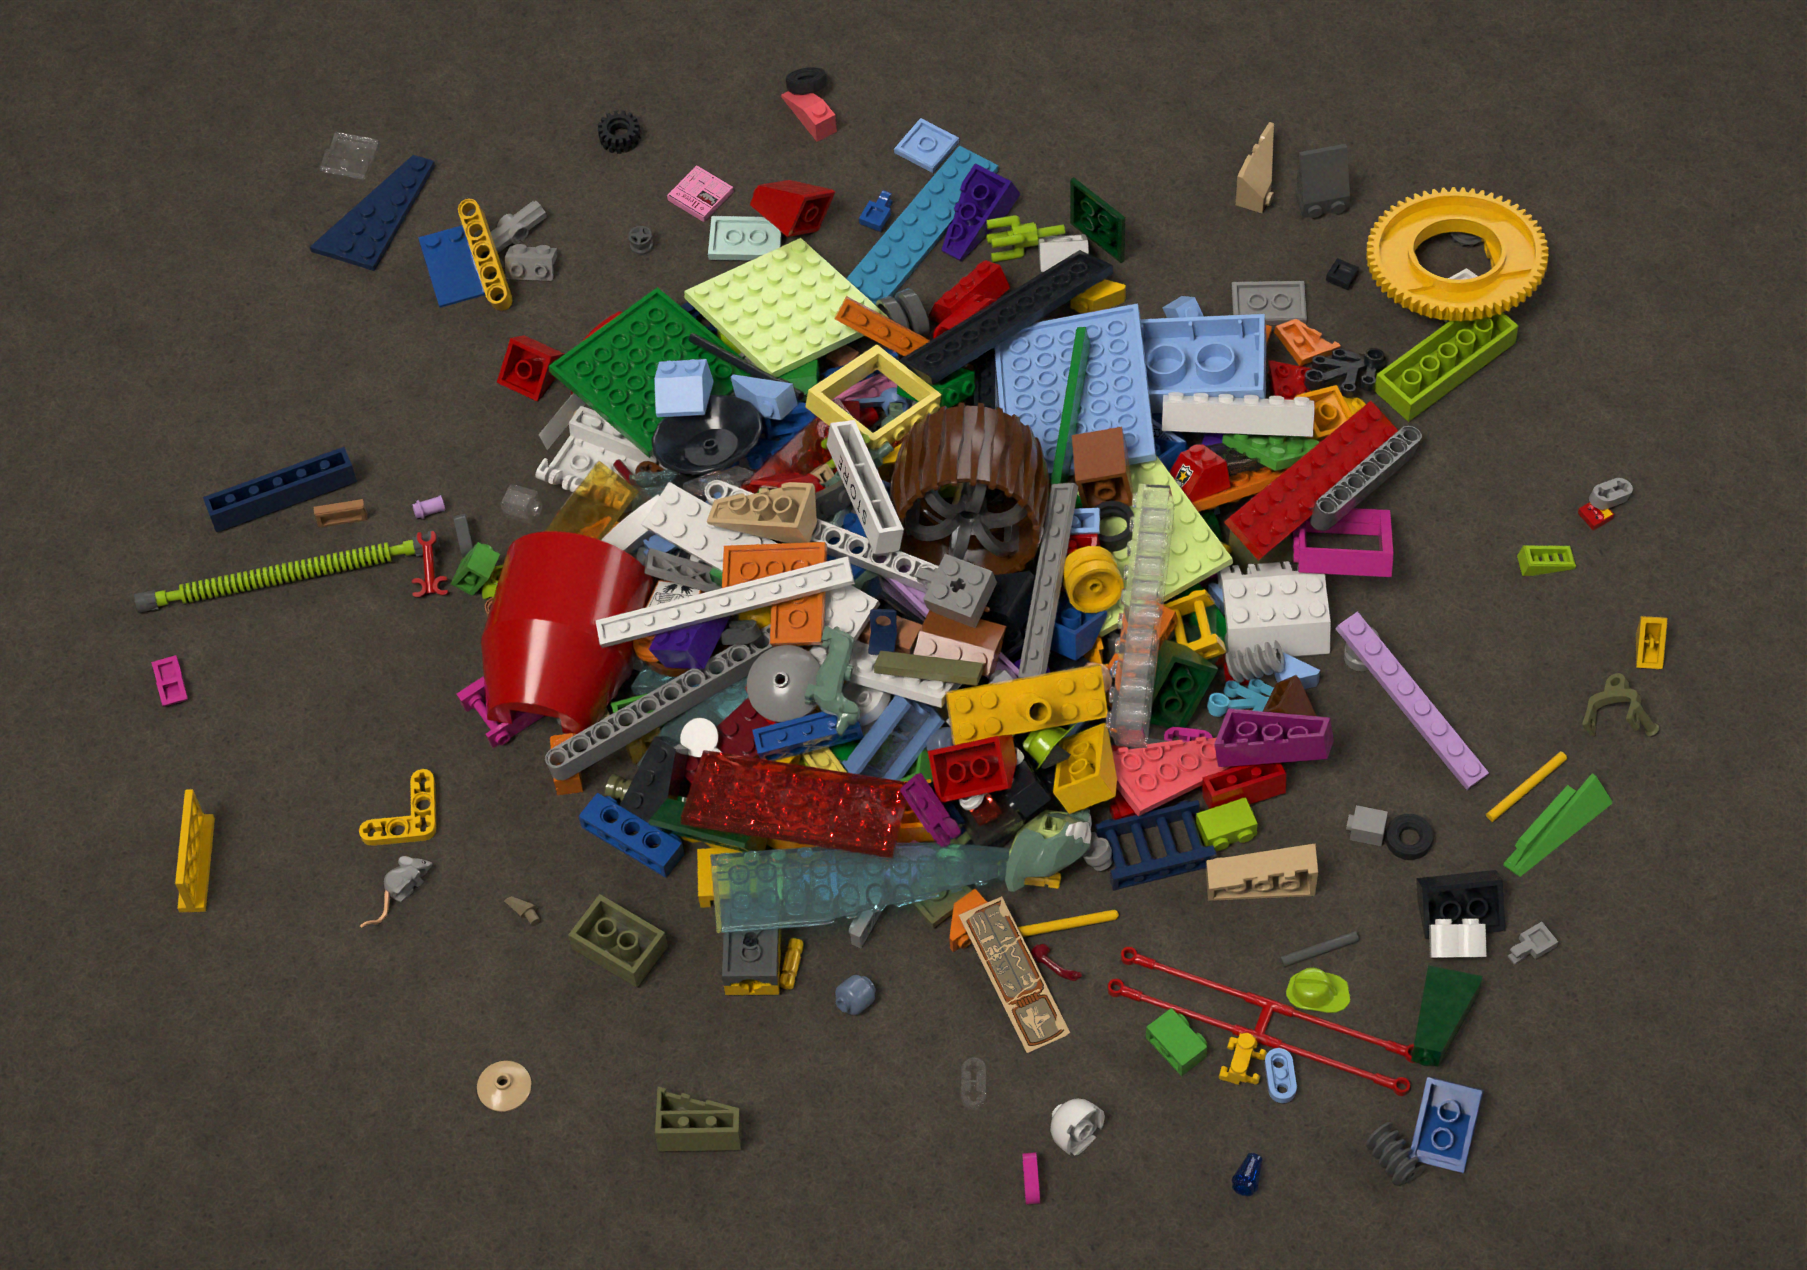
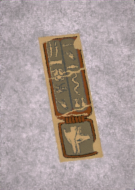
M1001 896L960 914L959 917L1026 1052L1029 1053L1068 1035L1070 1031L1003 897Z

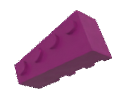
M1228 708L1214 746L1218 767L1327 759L1334 739L1331 719L1328 717Z

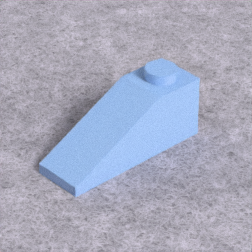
M740 375L731 376L735 396L749 401L760 412L761 417L781 420L798 405L792 383Z

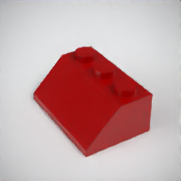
M986 260L979 263L972 272L963 277L958 284L945 292L934 303L928 318L940 324L975 294H981L997 300L1010 289L1001 265Z
M1012 734L994 736L928 751L935 793L941 803L1010 789L1012 786L1017 763Z

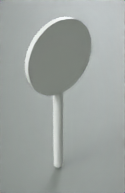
M696 718L684 726L680 738L681 745L689 749V755L704 757L714 752L743 777L751 780V775L716 748L719 735L716 726L711 721L704 718Z

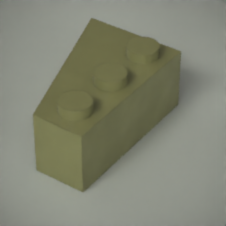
M658 1087L655 1124L658 1151L741 1150L742 1125L739 1108L706 1100V1102L695 1100L688 1094L682 1093L680 1096L666 1092L665 1088Z

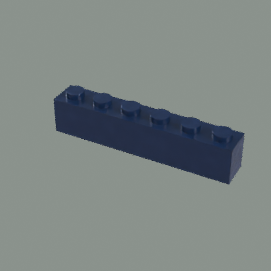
M342 447L203 497L214 529L216 532L355 483L357 480L346 449Z

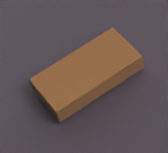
M363 499L314 507V515L320 528L368 519Z

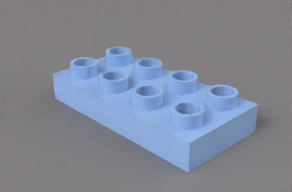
M1265 314L1140 319L1151 413H1163V395H1168L1170 392L1183 393V396L1206 393L1209 397L1231 394L1234 398L1256 395L1259 399H1266Z

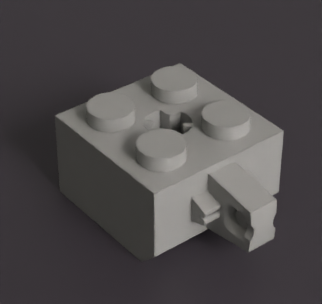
M944 554L939 567L935 568L934 571L919 567L915 575L917 582L926 585L925 589L927 592L923 600L929 610L973 628H976L997 583L993 571L948 554Z

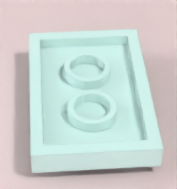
M711 216L708 258L709 260L756 259L781 247L782 232L765 217Z

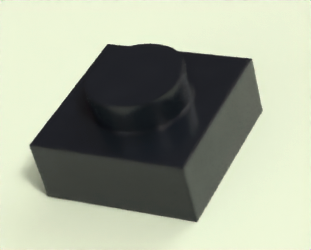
M1337 258L1326 275V281L1348 290L1358 274L1359 267Z

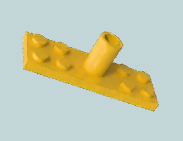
M1099 664L945 692L954 745L999 735H1014L1108 717L1102 667ZM1035 704L1033 710L1030 711L1031 706Z

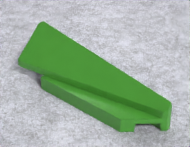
M1591 774L1577 792L1567 785L1519 838L1515 845L1517 849L1504 862L1503 866L1521 877L1610 806L1612 800L1598 778Z

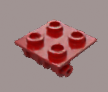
M1268 361L1269 371L1267 376L1270 379L1271 396H1282L1285 400H1293L1299 394L1311 392L1304 385L1305 373L1311 370V368Z

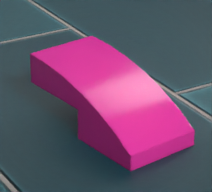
M177 656L151 662L162 706L166 707L188 700Z

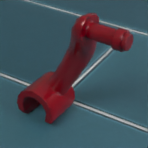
M1045 944L1036 945L1030 953L1035 961L1038 963L1042 962L1058 976L1071 981H1076L1082 977L1081 972L1064 969L1048 958L1047 955L1050 953V949Z

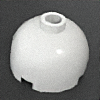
M1079 1098L1058 1105L1052 1113L1050 1129L1054 1142L1069 1155L1070 1152L1074 1155L1080 1154L1096 1139L1092 1134L1096 1127L1102 1128L1105 1119L1104 1111L1093 1103Z

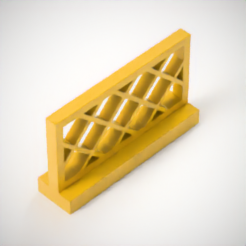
M193 789L185 790L175 881L179 891V912H206L215 817L213 814L203 813Z

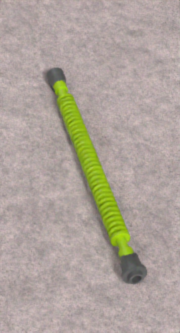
M431 531L423 535V541L425 542L431 539ZM438 535L437 541L433 545V556L437 555L436 550L441 549ZM417 536L412 537L413 540L403 541V544L389 547L388 542L384 543V548L380 543L378 544V549H376L375 545H371V551L369 546L365 547V552L362 547L358 548L359 553H357L356 549H352V555L350 550H346V556L341 551L339 552L340 557H338L337 552L333 553V558L331 554H327V560L322 555L320 556L321 561H319L317 556L314 557V562L312 558L307 559L308 563H306L305 559H302L301 565L299 560L295 561V566L293 562H288V568L286 563H282V569L277 564L275 565L276 570H274L273 566H269V571L267 567H263V573L260 568L256 569L257 574H255L254 569L250 570V575L248 571H244V577L241 572H238L237 578L235 573L231 574V579L229 575H224V580L222 576H219L218 582L215 577L211 578V582L210 579H205V584L203 580H199V586L196 581L192 582V587L190 582L186 583V588L184 584H179V590L166 592V590L155 592V590L135 593V604L138 613L159 609V606L168 605L171 601L182 599L183 604H187V598L192 603L194 602V597L196 601H200V596L202 600H206L207 595L211 599L213 598V593L215 597L220 596L219 592L222 596H226V590L228 595L232 594V589L236 594L239 593V588L241 592H245V586L247 591L252 590L251 585L254 590L258 589V584L260 588H264V582L266 587H270V581H272L273 586L277 585V580L279 584L284 583L283 579H285L286 583H290V577L292 582L296 581V576L298 580H303L302 575H304L305 579H309V573L311 578L315 577V572L319 577L322 576L321 571H323L324 575H328V569L330 574H334V568L339 573L341 572V567L343 571H347V566H349L350 570H353V564H355L356 569L360 568V563L362 567H366V562H368L369 566H373L372 560H374L375 565H378L379 559L382 564L385 563V558H387L388 562H392V556L402 554L406 556L416 554V557L422 556L423 546L418 542Z

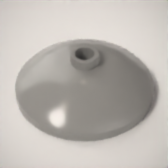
M793 645L776 646L765 651L755 660L747 677V694L752 706L760 715L777 723L809 715L818 704L812 702L810 705L805 704V693L808 683L816 685V675L820 668L819 662L805 649ZM785 676V682L778 684V678Z

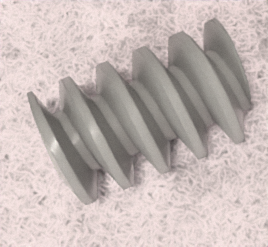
M1275 640L1274 648L1271 647L1269 642H1265L1263 651L1259 644L1255 645V653H1252L1251 649L1246 647L1244 656L1239 649L1235 651V658H1233L1230 652H1227L1226 664L1233 679L1241 683L1244 679L1252 680L1254 676L1261 678L1264 674L1268 676L1273 674L1274 671L1276 673L1282 672L1284 668V655L1280 644Z

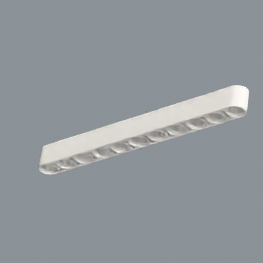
M713 480L705 487V496L711 506L714 500H716L712 498L716 492L724 493L720 498L741 493L745 496L754 494L720 480ZM817 519L815 526L817 531L810 540V542H825L827 544V554L836 558L848 556L851 564L925 593L927 592L925 589L926 585L917 582V578H915L919 567L934 571L935 568L939 567L901 551L874 554L868 538ZM833 537L840 538V541L835 545L828 543ZM858 546L864 548L859 554L851 552L853 548ZM879 556L888 557L884 563L875 562ZM903 565L911 566L908 572L902 573L898 571Z

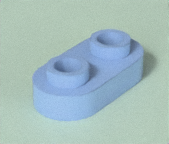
M1275 1048L1270 1050L1265 1057L1268 1092L1274 1101L1287 1103L1295 1097L1297 1089L1293 1059L1287 1050ZM1281 1062L1283 1067L1276 1068L1273 1064ZM1284 1087L1287 1089V1092L1280 1093L1277 1089Z

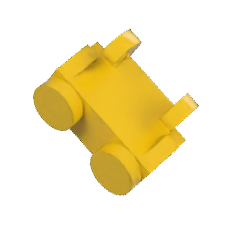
M1240 1033L1239 1038L1230 1037L1227 1048L1234 1050V1047H1236L1229 1072H1227L1228 1068L1226 1066H1222L1218 1078L1238 1085L1240 1081L1258 1084L1260 1080L1258 1074L1254 1073L1253 1077H1250L1246 1073L1251 1057L1265 1060L1267 1052L1263 1049L1260 1050V1053L1253 1051V1048L1256 1049L1258 1043L1256 1038L1249 1033Z

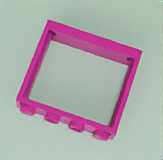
M1353 508L1326 531L1315 529L1310 524V518L1293 531V563H1298V572L1392 577L1393 542L1390 510ZM1306 532L1377 535L1379 538V551L1306 547Z

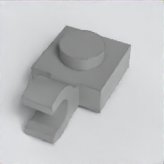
M1540 922L1520 934L1519 940L1521 943L1510 949L1512 953L1508 955V958L1514 965L1525 959L1529 954L1534 959H1537L1556 948L1558 941L1544 923Z

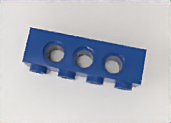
M596 793L579 815L580 824L583 829L667 878L685 855L680 838L671 833L668 835L649 825L646 821L619 806L617 801L610 796L604 797ZM611 819H617L613 823H607ZM634 831L638 832L636 835L633 836L628 835L629 833ZM653 844H659L657 848H649Z

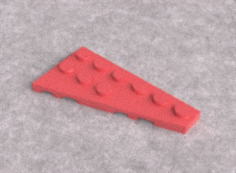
M1205 736L1197 737L1195 741H1167L1145 744L1143 748L1136 749L1123 747L1112 752L1117 776L1116 788L1137 816L1202 786V777L1237 766L1218 767L1214 746L1216 738L1206 739Z

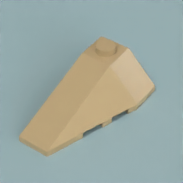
M1268 123L1260 136L1259 143L1254 145L1252 155L1247 156L1237 176L1236 205L1259 213H1263L1266 205H1271L1274 193L1271 192L1274 123Z
M788 482L782 484L781 488L772 490L763 488L759 489V493L747 496L741 493L716 499L713 502L707 523L786 543H809L817 523L815 486L813 483Z

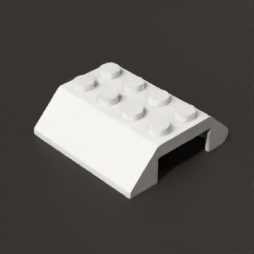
M580 406L569 422V438L549 467L547 459H543L537 468L535 477L553 485L562 484L563 489L570 490V492L593 501H606V506L614 507V509L624 513L635 510L641 498L614 468L613 463L620 459L637 478L635 474L637 465L643 461H651L659 465V461L652 456L650 458L647 457L594 410ZM650 470V472H648V473H646V472L643 473L644 476H645L646 474H648V475L652 476L653 478H655V477L652 475L651 470Z
M1289 561L1283 562L1282 567L1280 562L1257 564V570L1254 564H1248L1246 575L1241 574L1238 565L1232 566V573L1229 566L1217 572L1219 588H1222L1226 619V653L1230 652L1233 658H1235V651L1239 649L1244 656L1246 647H1249L1252 653H1255V645L1259 644L1263 651L1265 642H1269L1271 647L1274 648L1276 640L1280 644L1282 652L1292 657L1330 654L1331 621L1325 574L1292 571Z

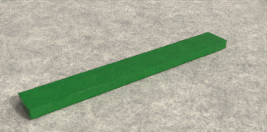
M1077 327L1050 483L1051 487L1052 484L1068 483L1073 453L1072 435L1076 434L1090 349V340L1086 327Z

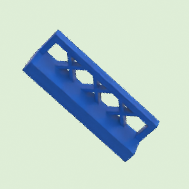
M824 712L752 730L757 753L763 764L861 739L864 737L858 720L855 725H849L842 736L838 735L836 732L837 716Z

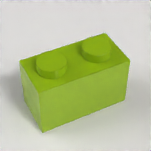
M1246 797L1196 813V827L1204 846L1213 845L1215 851H1221L1227 848L1229 844L1238 841L1240 843L1248 842L1257 835L1258 823Z

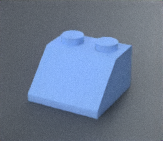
M707 359L659 362L655 375L657 417L705 415L714 382Z

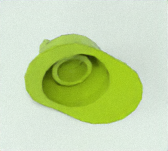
M1077 723L1069 730L1057 726L1030 732L1023 743V748L1039 763L1036 770L1039 769L1052 748Z
M1314 967L1306 968L1293 975L1286 990V996L1290 1003L1304 1010L1337 1013L1344 1010L1350 1003L1347 982L1340 976L1325 973L1321 969Z

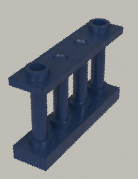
M1198 800L1191 802L1182 801L1175 806L1146 812L1140 816L1134 815L1117 820L1107 819L1100 824H1096L1098 838L1107 839L1112 849V857L1116 867L1110 872V883L1113 891L1205 869L1207 860L1216 858L1213 845L1208 847L1202 845L1193 818L1196 817V813H1199L1200 804ZM1183 820L1192 846L1191 851L1177 852L1168 826L1169 823ZM1158 826L1166 850V857L1159 859L1151 858L1143 833L1144 829ZM1132 832L1141 863L1129 866L1125 863L1117 836Z

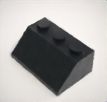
M877 576L864 582L861 591L880 602L877 609L896 610V616L923 625L925 617L897 589L891 586L888 580Z
M1496 870L1416 878L1418 906L1425 939H1429V925H1435V919H1452V924H1463L1462 919H1479V924H1485L1486 933L1506 931L1503 879Z

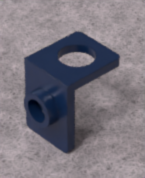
M871 609V634L868 654L879 655L880 650L895 652L897 640L896 610ZM879 616H886L891 620V623L887 626H881L876 622V619Z

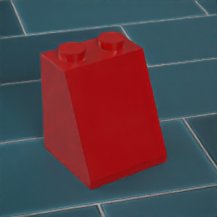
M792 180L761 184L754 190L750 206L787 237L817 232L820 229L835 191Z

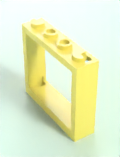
M875 345L810 388L805 407L829 426L830 423L855 420L861 435L867 434L870 438L869 443L866 444L867 449L871 448L877 451L887 441L892 444L895 441L901 440L910 431L914 423L921 422L927 413L932 415L938 412L942 394L880 346ZM879 370L919 402L872 433L835 404L832 399L874 371Z

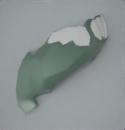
M1086 808L1071 814L1068 813L1067 815L1062 813L1045 815L1067 821L1058 834L1044 839L1040 833L1025 828L1018 835L1007 862L1005 882L1008 891L1014 892L1024 887L1025 878L1050 877L1085 855L1092 838L1090 809Z

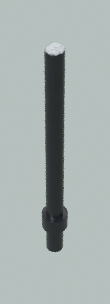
M695 333L689 336V342L755 378L790 383L783 378L774 377ZM793 387L796 400H802L804 392Z

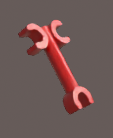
M431 531V539L425 542L423 541L422 533L418 532L417 540L423 546L425 581L420 578L412 580V584L422 585V590L414 592L413 596L421 598L426 594L434 593L446 596L449 594V591L440 590L439 584L447 582L448 578L439 576L435 579L433 545L437 541V535L434 531Z

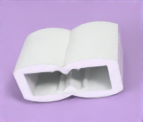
M1435 919V925H1429L1430 957H1486L1485 924H1479V919H1462L1463 924H1452V919Z

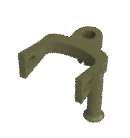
M1621 673L1609 676L1604 692L1594 694L1589 698L1582 723L1588 734L1595 736L1596 715L1599 708L1617 702H1630L1626 720L1633 730H1639V724L1641 723L1645 728L1647 736H1653L1659 731V725L1653 723L1641 706L1640 695L1636 690L1629 687V682Z

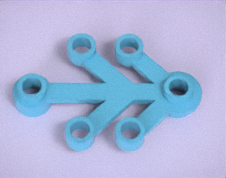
M1260 679L1250 680L1248 689L1236 681H1227L1224 694H1211L1207 708L1209 713L1216 717L1225 714L1228 708H1254L1252 711H1263L1269 697L1261 694L1265 693L1270 696L1274 688L1265 684ZM1240 695L1246 699L1229 700L1228 697L1234 698Z

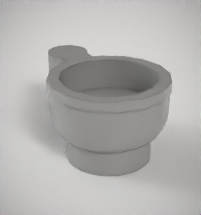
M1091 832L1092 838L1089 849L1082 857L1095 870L1102 871L1110 867L1113 862L1111 857L1112 849L1106 839L1098 838L1095 832Z

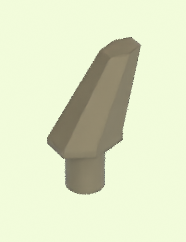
M512 896L504 900L520 917H526L531 926L540 922L535 912L538 908L536 905Z

